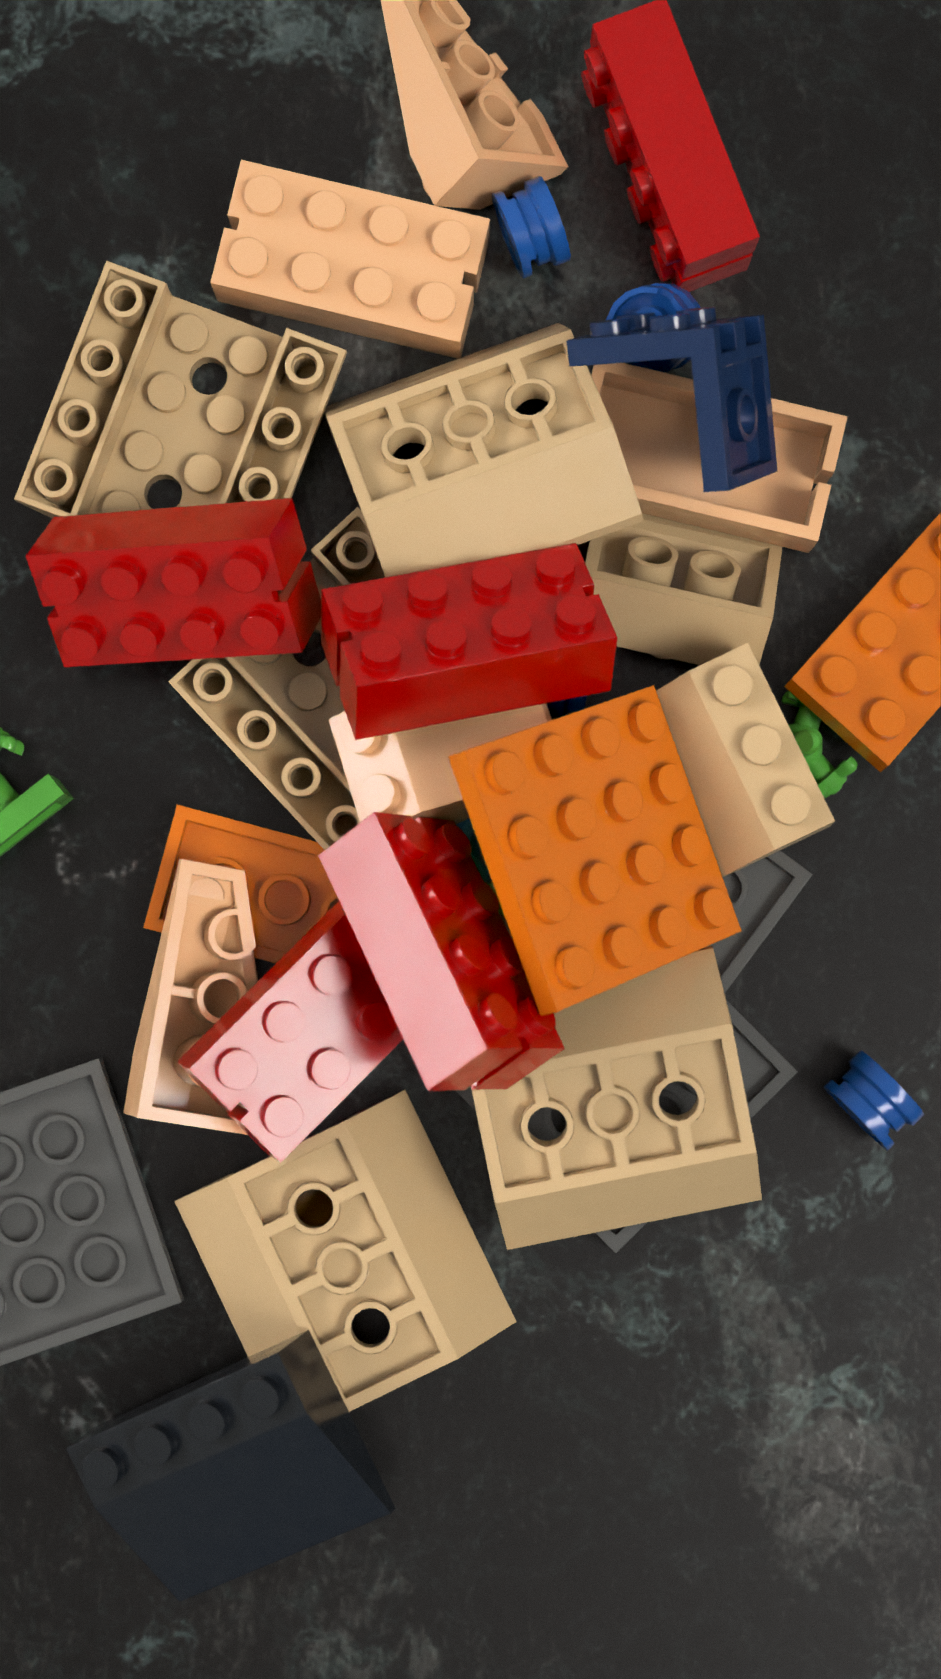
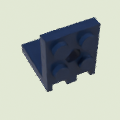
M715 307L685 309L676 311V314L656 316L655 312L617 316V319L589 323L590 335L566 340L569 367L691 357L704 492L730 491L778 471L764 315L716 319Z

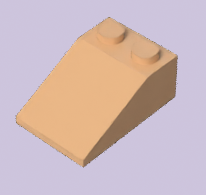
M545 703L355 740L345 711L328 720L360 822L373 812L409 815L414 820L418 817L453 820L455 824H458L470 817L448 756L537 726L552 719Z

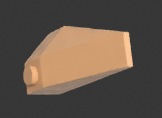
M381 0L409 153L422 179L423 188L431 198L434 206L480 210L493 204V193L502 191L506 198L512 196V193L524 189V181L537 176H541L544 181L561 175L568 168L543 114L531 99L524 101L522 104L519 102L501 78L508 68L497 53L488 55L467 33L466 29L470 26V17L457 0Z
M179 859L133 1051L123 1109L124 1114L136 1118L248 1135L226 1113L228 1110L217 1104L177 1063L258 982L254 957L256 944L245 870Z

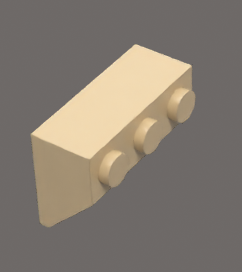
M643 513V522L589 541L585 564L595 584L593 595L599 594L618 637L617 647L648 653L660 659H674L702 665L739 646L749 643L758 664H760L774 615L782 554L781 546Z
M749 643L689 670L656 690L722 877L728 876L830 827L835 822Z

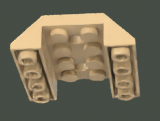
M106 261L14 500L52 519L53 517L147 510L152 509L147 500L150 487L158 480L163 479L173 480L181 486L182 498L177 507L292 498L345 360L347 350L286 328L283 337L172 296L167 283ZM215 363L222 366L227 372L225 386L215 394L206 395L199 393L193 388L192 384L195 370L203 364Z
M556 323L326 407L324 417L341 462H343L384 577L572 543L579 545L643 522L642 511L614 426L587 366L569 367L566 340L574 338L571 329ZM530 399H541L548 403L537 414L524 415L516 411L520 404ZM408 443H419L425 446L418 456L411 459L403 460L393 456L399 447Z
M358 507L310 550L313 556L310 562L320 597L322 589L385 578L362 512ZM320 619L319 623L317 624V626H316V628H315V630H314V632H317V633H320V634H321V619ZM293 653L192 659L168 681L324 850L360 823L328 720L345 710L340 698V686H336L326 658L315 666L300 664L295 660Z
M713 946L704 947L566 1009L555 1012V1028L565 1047L564 1050L508 1089L472 1090L495 1206L507 1250L762 1200L757 1151L732 1022ZM676 1081L690 1084L696 1090L695 1104L688 1112L680 1115L669 1114L659 1105V1096L662 1089L669 1083ZM551 1107L559 1110L564 1115L566 1127L559 1137L553 1140H540L529 1131L528 1121L531 1115L540 1108Z
M406 1089L303 1140L281 1163L269 1156L174 1201L247 1356L250 1357L309 1330L349 1412L459 1359L516 1322ZM307 1190H321L331 1198L333 1214L327 1223L320 1226H310L298 1217L296 1201L299 1195ZM368 1308L378 1309L387 1316L390 1323V1331L383 1341L377 1344H366L355 1336L352 1329V1320L361 1310Z

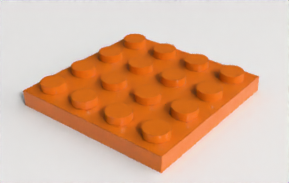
M654 685L448 756L540 1016L559 1012L741 932Z

